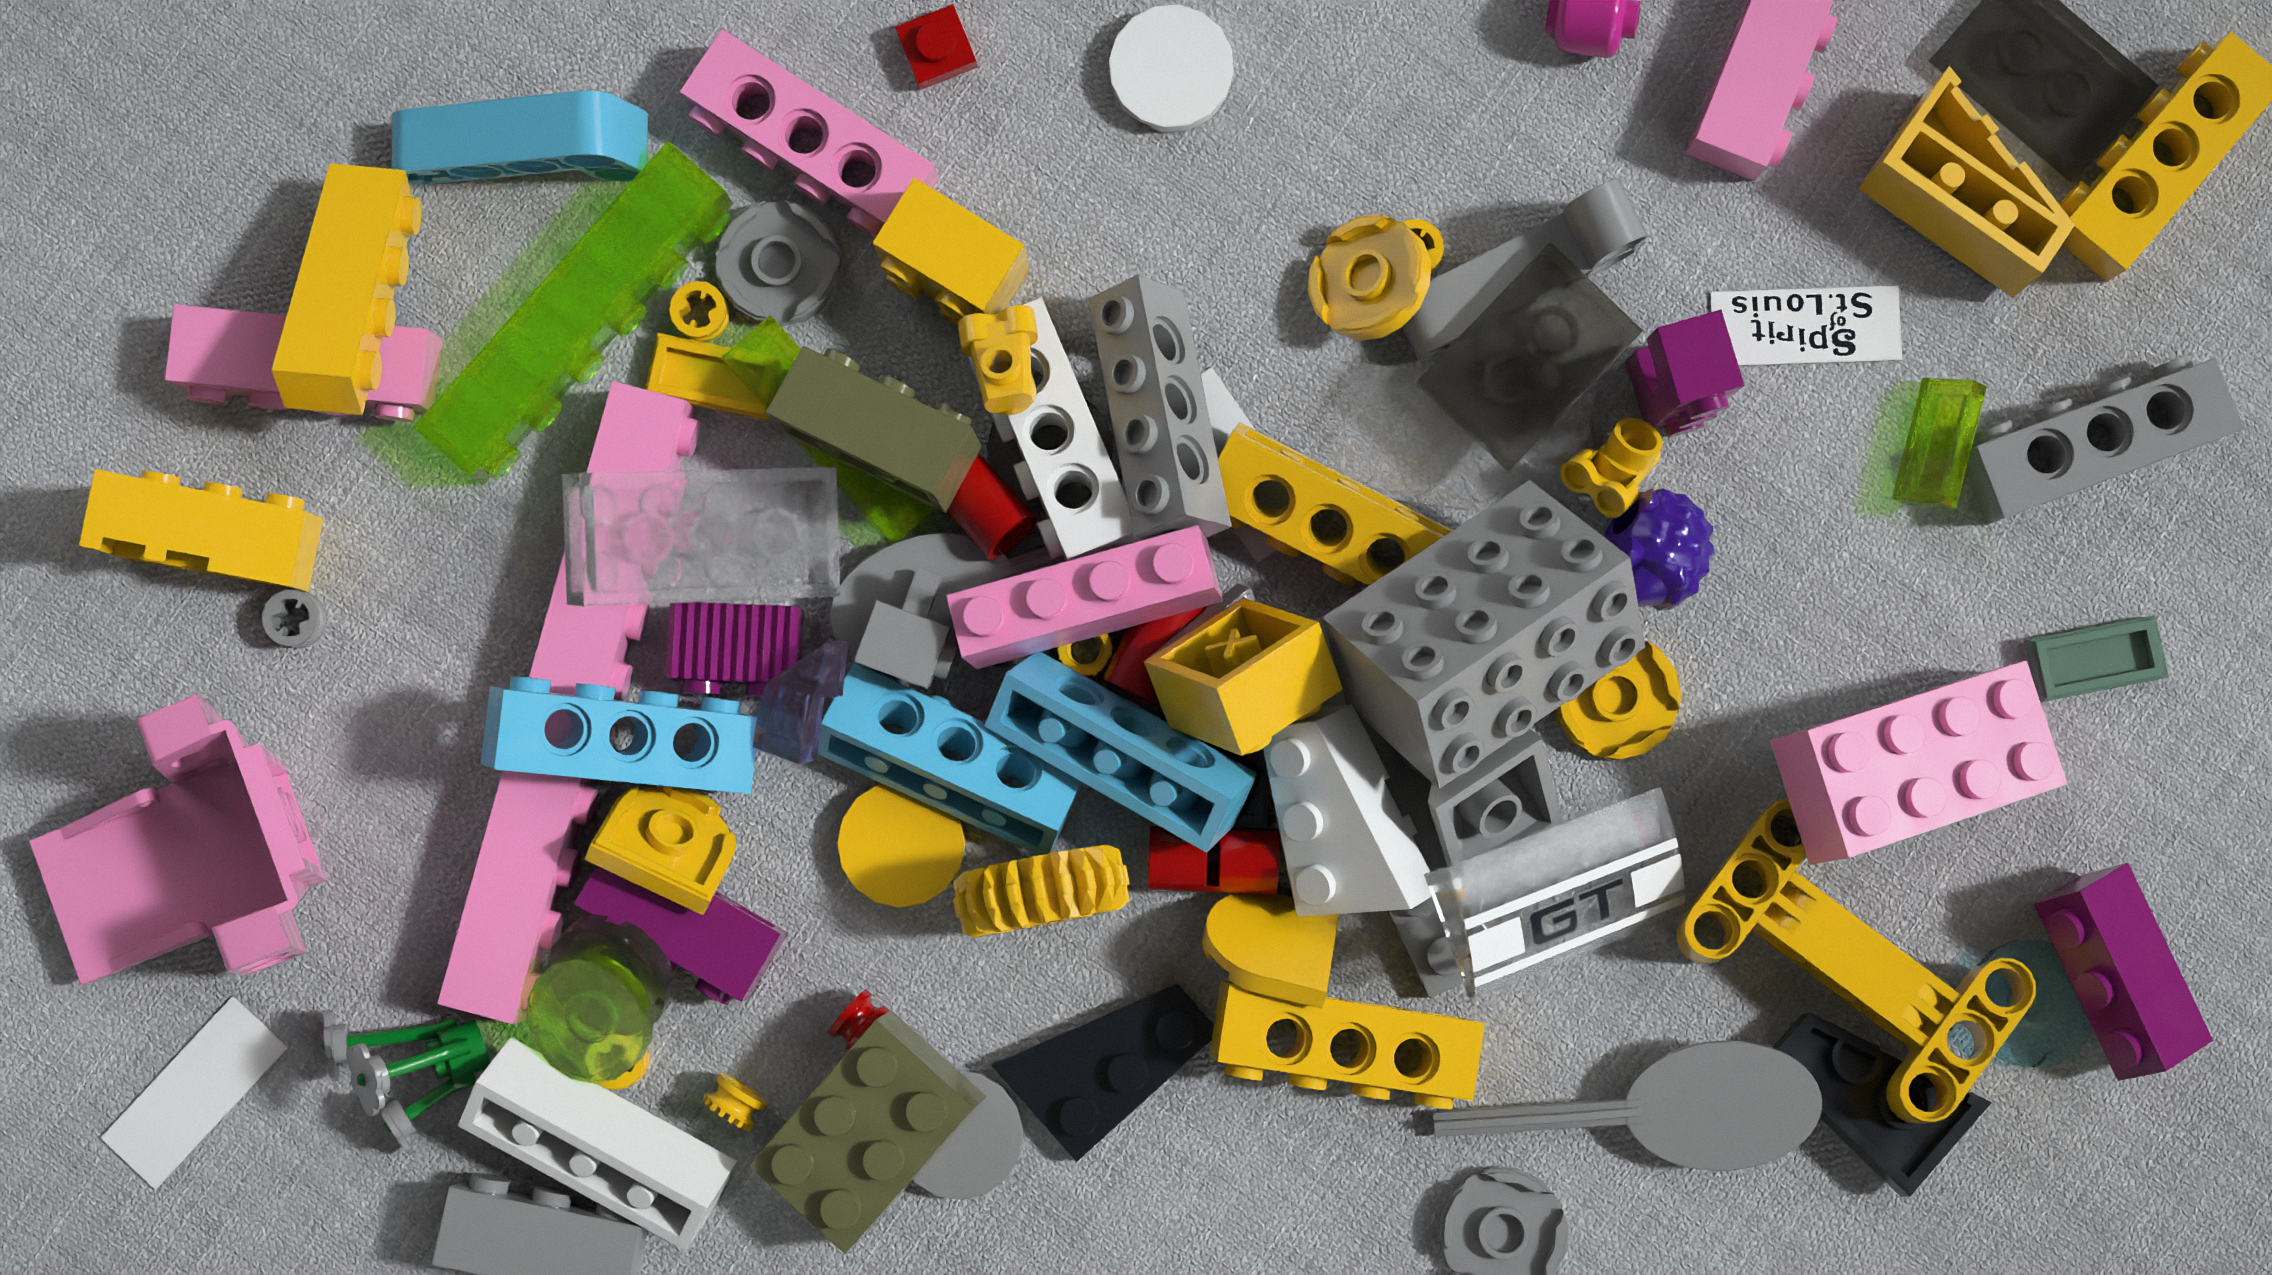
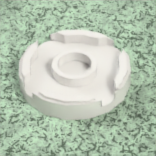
M1179 4L1154 6L1132 17L1116 36L1109 57L1111 89L1122 110L1134 120L1136 118L1139 122L1149 125V128L1161 132L1187 131L1210 120L1225 101L1234 76L1232 48L1221 27L1203 12Z

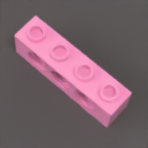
M723 29L720 30L680 90L688 107L692 109L688 118L696 125L717 138H720L724 130L744 142L740 151L753 162L771 172L777 164L797 176L793 185L798 190L821 205H825L828 199L831 198L847 208L850 212L846 219L856 228L873 238H876L914 177L931 188L938 181L934 164ZM761 95L770 99L767 112L760 118L748 120L739 116L740 106L748 97ZM804 129L820 131L823 134V139L820 146L813 152L801 154L791 149V142L799 131ZM866 162L876 168L873 180L868 185L860 188L846 185L843 182L845 171L854 163Z

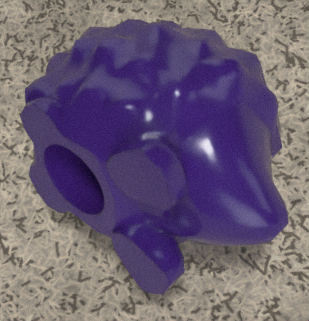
M1663 488L1639 492L1638 500L1621 516L1613 518L1605 531L1604 537L1631 559L1638 607H1654L1658 611L1671 610L1679 606L1685 599L1696 594L1699 590V581L1710 571L1709 559L1714 555L1715 550L1714 545L1709 541V537L1713 532L1714 526L1705 519L1704 511L1696 506L1685 494L1674 493Z

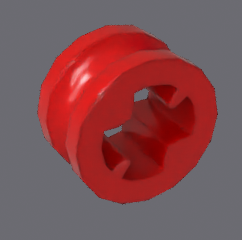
M867 989L861 992L846 1007L827 1031L833 1038L836 1036L844 1037L847 1043L845 1047L847 1051L851 1049L876 1019L890 1011L885 1006L875 1007L871 1003L872 994Z

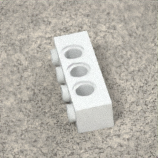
M1041 297L1024 305L1034 310L1038 333L1037 342L1030 346L1031 368L1041 373L1043 380L1036 388V396L1033 403L1025 411L1015 415L991 413V416L1002 442L1005 443L1014 439L1023 461L1013 465L1026 500L1029 501L1039 497L1047 520L1039 522L1037 525L1051 559L1063 555L1066 562L1138 542L1140 538L1134 537L1127 498L1044 301ZM967 356L972 371L978 382L972 357ZM1046 425H1056L1065 430L1068 436L1060 447L1054 450H1044L1032 442V438L1039 428ZM1071 482H1079L1091 490L1092 496L1080 508H1067L1062 506L1056 499V495L1061 487Z

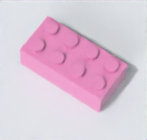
M2027 661L1981 672L1769 740L1810 865L1850 858L2067 785Z

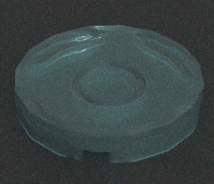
M2039 939L2012 940L1990 950L1976 966L1999 958L2015 959L2023 963L2032 972L2036 982V996L2032 1005L1997 1051L1995 1057L2022 1067H2051L2073 1057L2090 1039L2093 1028L2053 944ZM1991 973L1985 982V991L1988 998L1994 1004L2005 1007L2012 996V989L2008 980L1998 973Z

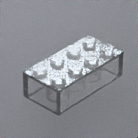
M837 467L562 474L567 605L589 607L841 596Z

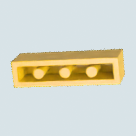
M329 164L271 369L285 408L363 415L369 390L376 391L378 389L382 374V359L379 352L382 338H390L395 326L396 311L393 301L396 285L404 286L408 276L409 256L406 249L409 235H417L421 226V201L419 197H412L406 170Z

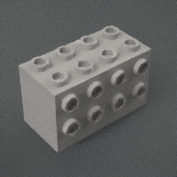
M1528 480L1322 617L1346 704H1352L1357 714L1439 789L1459 775L1474 769L1488 755L1513 738L1525 734L1533 724L1565 702L1577 698L1584 689L1616 667L1628 663L1635 654L1645 648L1630 557L1531 480Z

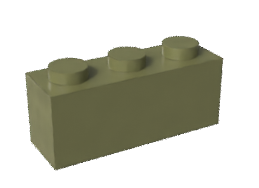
M803 346L766 410V414L779 432L946 513L982 448L973 428L970 426L972 423L971 418L957 408L943 402H938L934 409L915 400V391L895 378L882 375L878 382L859 373L860 365L839 351L827 348L824 355Z

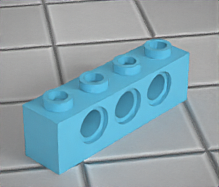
M1042 652L1031 654L1006 672L984 727L1206 853L1235 825L1258 775L1257 772L1200 740L1170 728L1166 721Z
M854 662L820 724L814 752L1038 855L1050 854L1082 785V782L984 727L986 722L959 711L949 700L936 695L926 696L900 684L898 679L892 675L875 669L869 670ZM896 724L903 727L908 733L892 734L886 731L882 725ZM953 750L962 754L966 760L952 761L945 758L940 752ZM1009 776L1016 778L1024 787H1008L999 780V777Z
M511 676L510 688L490 686L481 765L496 770L751 794L760 717L740 713L741 701L702 697L701 709L677 706L679 694L640 690L638 702L614 699L616 687L576 683L575 695L550 692L551 680L522 676ZM563 709L571 719V731L563 742L551 745L545 736V723L552 713ZM627 716L632 721L635 729L633 741L624 750L615 751L609 739L610 729L618 719ZM690 723L696 731L697 742L690 754L680 758L673 747L674 735L681 726Z

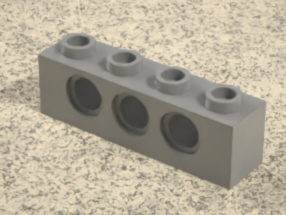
M1138 274L1088 298L1134 537L1149 539L1199 525L1204 536L1207 538L1232 527L1184 291Z
M2186 355L2152 368L2151 370L2155 377L2154 381L2134 388L2131 378L2126 377L2093 390L2097 402L2075 409L2070 398L2035 411L2034 415L2037 424L2015 431L2010 420L1974 434L1978 445L1959 455L1986 524H1991L2244 430L2216 358L2193 366L2190 356ZM2150 399L2159 402L2167 412L2168 419L2164 429L2154 426L2147 416L2146 409ZM2090 421L2097 422L2106 429L2109 437L2106 451L2096 449L2089 442L2087 427ZM2030 443H2037L2048 452L2050 466L2046 474L2036 471L2030 465L2027 458V450Z

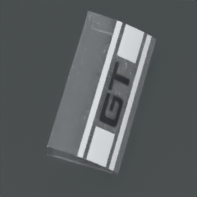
M1661 787L1628 796L1424 874L1469 998H1475L1686 913L1681 857L1675 830Z

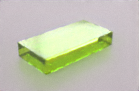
M1922 378L1892 495L1893 500L1911 506L1957 508L1987 386L1975 380Z

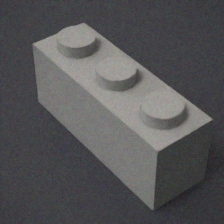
M472 1173L470 1181L463 1180L448 1188L432 1261L434 1266L478 1275H639L648 1230L597 1203L596 1208L571 1203L573 1193L553 1187L535 1186L533 1195L508 1190L509 1179L484 1173Z

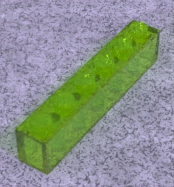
M667 141L416 422L413 428L464 473L484 485L491 477L494 480L503 477L519 459L521 452L517 447L533 429L536 432L543 431L558 416L563 407L559 400L575 382L579 385L586 383L600 369L605 360L602 352L617 335L622 338L626 337L641 323L647 313V309L643 305L658 288L661 287L663 290H667L681 278L689 265V261L685 258L701 240L705 243L711 242L726 227L731 217V214L727 211L734 204L726 190L673 144Z

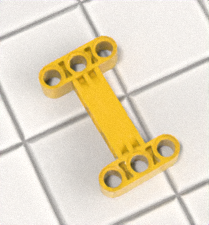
M1786 798L1775 802L1755 819L1682 916L1676 928V940L1679 949L1688 959L1696 963L1711 964L1732 954L1749 932L1753 931L1911 1050L1892 1075L1887 1085V1101L1890 1109L1898 1118L1915 1124L1931 1123L1947 1118L1957 1108L2032 1005L2036 996V982L2032 972L2023 963L2015 959L1999 958L1974 967L1964 977L1956 990H1954L1796 872L1807 855L1801 836L1795 847H1785L1773 838L1771 833L1773 817L1787 816L1796 823L1789 799ZM1749 866L1758 872L1763 882L1759 897L1747 898L1737 892L1732 882V874L1735 867ZM1710 916L1718 920L1722 925L1725 938L1719 949H1707L1696 940L1694 924L1698 917ZM1991 973H1998L2004 976L2011 986L2012 996L2005 1007L1994 1004L1986 994L1985 982ZM1954 1024L1966 1027L1973 1036L1974 1049L1967 1059L1955 1056L1947 1044V1034ZM1917 1075L1928 1078L1936 1090V1101L1927 1112L1917 1109L1909 1097V1085Z

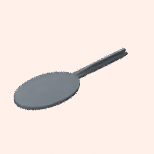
M937 533L902 540L879 550L865 559L844 579L831 604V630L838 644L855 658L876 600L902 609L916 568L920 567L943 576L928 619L952 627L948 640L958 643L946 595L1063 563L1065 560L1063 555L1051 559L1046 546L1009 559L1002 553L996 560H989L967 535ZM959 646L957 648L955 657L960 655Z
M1722 1040L1692 1044L1659 1057L1644 1068L1629 1087L1626 1099L1433 1111L1435 1137L1628 1125L1634 1137L1641 1145L1666 1161L1699 1170L1729 1171L1768 1163L1797 1148L1812 1133L1819 1121L1822 1110V1097L1819 1086L1812 1074L1790 1055L1758 1043Z

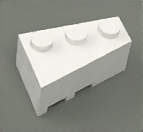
M1352 704L1320 708L1314 715L1302 720H1296L1272 736L1270 743L1263 748L1297 917L1412 909L1446 888L1437 869L1430 872L1412 836L1418 832L1409 814L1402 817L1384 782V780L1390 777Z

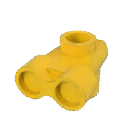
M1014 305L994 315L974 313L964 316L958 321L961 351L963 354L972 357L985 409L990 413L1015 415L1025 411L1033 403L1036 396V384L1031 373L1030 346L1038 340L1034 310L1026 305Z
M1636 418L1621 419L1616 423L1605 444L1594 451L1582 449L1561 467V479L1564 485L1571 491L1590 495L1596 508L1604 516L1617 518L1638 500V486L1660 460V450L1663 445L1662 438L1653 426L1643 420Z

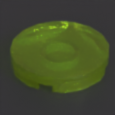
M578 954L564 957L536 979L527 998V1024L534 1045L552 1067L571 1079L589 1083L614 1080L644 1057L653 1038V1023L649 1025V1015L647 1009L651 1007L647 992L629 969L610 957L593 954L590 957L577 956Z

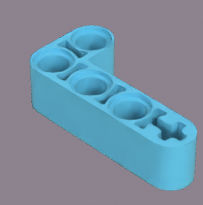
M571 91L398 110L392 113L391 169L406 170L408 182L411 184H438L579 170L602 180H641L648 176V113L615 95L599 91Z

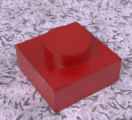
M954 4L895 27L920 90L978 68L976 58Z

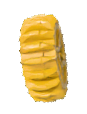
M1110 845L1076 848L989 865L963 872L953 881L956 896L953 898L956 918L960 917L963 934L973 938L1008 933L1117 911L1130 901L1127 885L1130 884L1127 867L1122 863L1120 849Z

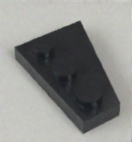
M1176 983L1017 1054L994 1062L991 1066L1077 1162L1212 1040L1214 1024L1181 986Z
M1812 1013L1801 1014L1772 1047L1790 1055L1807 1068L1821 1091L1822 1110L1820 1119L1900 1197H1910L1992 1103L1969 1092L1947 1118L1931 1123H1908L1896 1116L1890 1109L1887 1101V1085L1903 1061L1881 1051L1879 1046ZM1917 1075L1909 1085V1097L1917 1109L1927 1112L1936 1101V1090L1928 1078Z

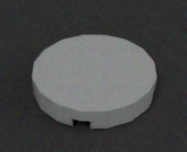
M774 200L767 203L766 201H761L748 205L728 221L717 240L715 252V268L720 289L738 312L759 324L783 327L806 321L827 305L839 284L842 260L834 233L817 212L797 201Z
M957 1069L987 1097L913 1181L937 1197L964 1200L987 1194L1007 1179L1020 1157L1024 1128L1019 1107L1002 1084L982 1073Z
M1493 1166L1469 1174L1450 1191L1440 1211L1438 1240L1446 1263L1456 1275H1555L1567 1252L1568 1223L1558 1198L1541 1179L1519 1168Z

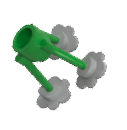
M333 1010L323 1011L324 1041L321 1046L326 1054L329 1078L331 1077L332 1082L339 1081V1063L347 1062L352 1073L350 1078L352 1088L355 1094L360 1097L365 1113L372 1117L380 1112L385 1121L383 1124L384 1130L393 1133L409 1156L415 1150L407 1137L417 1131L411 1120L453 1093L474 1086L476 1082L474 1073L486 1069L490 1064L482 1034L475 1020L457 1025L453 1017L433 1025L349 1035L347 1024L335 1025ZM435 1039L425 1043L427 1052L386 1065L379 1055L370 1057L367 1048ZM431 1065L437 1079L446 1076L450 1077V1079L404 1108L397 1098L387 1105L385 1104L384 1094L390 1090L391 1078Z

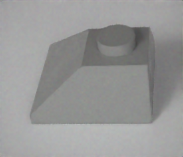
M1531 729L1525 734L1513 738L1481 760L1474 769L1459 775L1441 789L1437 788L1433 783L1431 784L1428 805L1453 887L1460 894L1564 825L1542 738Z

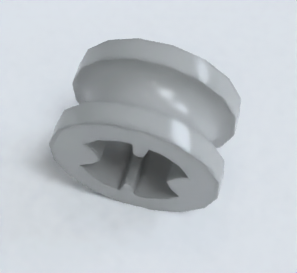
M296 589L283 590L274 594L266 602L262 612V625L266 634L274 642L292 648H305L316 643L324 634L327 626V613L323 604L315 596ZM297 602L296 608L308 610L309 620L300 623V634L292 636L293 629L281 626V618L290 614L289 604Z

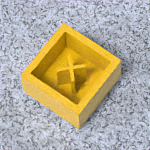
M915 177L873 241L874 248L881 261L879 267L888 274L885 280L891 286L915 300L918 299L922 292L928 295L941 307L939 314L957 327L958 321L966 315L974 313L994 315L1004 310L1030 271L1023 243Z
M1242 598L1144 661L1170 728L1240 756L1263 749L1270 743L1273 735L1296 720H1302L1314 715L1320 710L1323 702L1343 690L1319 622L1246 598Z

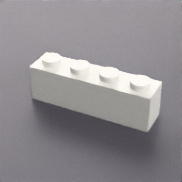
M512 1037L475 1082L458 1124L460 1128L685 1251L688 1250L717 1204L737 1163V1160Z

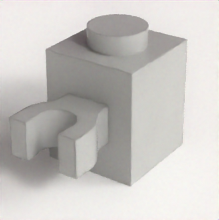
M917 567L902 609L876 600L854 662L927 689L930 688L934 676L946 680L958 648V643L948 640L952 627L928 619L943 576Z

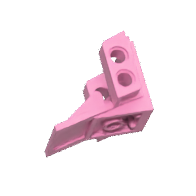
M198 694L136 720L151 764L165 778L174 782L173 784L158 790L147 788L134 792L64 827L29 840L78 979L83 986L213 934L227 973L249 976L308 953L292 909L299 903L307 892L308 887L326 881L284 763L260 742L250 746L236 726L229 720H223L220 712Z

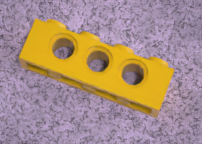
M2230 31L2212 46L2204 40L2196 45L2176 68L2184 76L2171 92L2161 87L2137 113L2136 117L2143 124L2130 140L2121 134L2097 159L2096 164L2103 169L2099 176L2090 186L2080 181L2059 203L2075 224L2062 245L2105 282L2123 273L2132 265L2272 102V65L2233 32ZM2194 95L2203 96L2210 102L2213 108V119L2205 118L2197 112L2193 102ZM2154 141L2162 142L2170 148L2173 154V166H2166L2157 160L2153 153ZM2114 187L2123 189L2130 195L2133 201L2132 214L2122 212L2115 206L2112 199Z
M1240 422L1231 432L1218 458L1232 527L1242 529L1244 523L1266 533L1265 542L1272 548L1296 558L1303 552L1323 562L1324 564L1321 569L1325 574L1349 586H1356L1358 580L1370 586L1453 531ZM1266 480L1280 482L1289 493V504L1281 509H1270L1264 506L1257 496V485ZM1324 509H1332L1339 512L1346 521L1347 532L1336 538L1321 535L1314 526V514ZM1382 538L1395 540L1403 548L1405 558L1395 566L1380 565L1373 559L1370 553V545Z
M1221 980L1209 1057L1217 1062L1225 1063L1224 1074L1233 1077L1262 1080L1264 1069L1289 1073L1287 1084L1298 1087L1326 1090L1327 1079L1352 1082L1351 1094L1389 1100L1391 1089L1415 1092V1104L1452 1109L1454 1098L1470 1101L1474 1099L1485 1023L1470 1018L1329 996L1325 997L1321 1009L1251 992L1233 984L1231 981ZM1290 1019L1297 1030L1296 1042L1289 1051L1282 1054H1273L1266 1042L1268 1029L1278 1020ZM1344 1029H1353L1359 1037V1051L1350 1062L1338 1064L1331 1056V1041L1338 1032ZM1416 1039L1422 1048V1060L1415 1070L1409 1073H1400L1394 1063L1395 1051L1403 1041Z

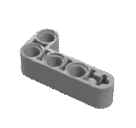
M1619 179L1607 181L1587 191L1570 202L1562 214L1431 279L1429 289L1420 309L1402 327L1418 360L1423 361L1615 265L1637 251L1647 239L1648 234Z

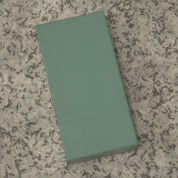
M2155 615L2024 641L2032 679L2040 702L2169 678Z

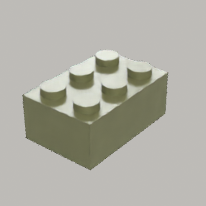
M891 1010L872 1023L748 1166L838 1249L846 1254L865 1236L987 1096Z

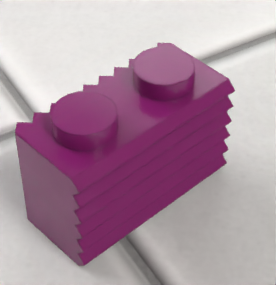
M670 601L666 678L672 681H682V693L720 695L721 683L746 684L745 696L784 698L785 686L800 687L804 610L797 606Z

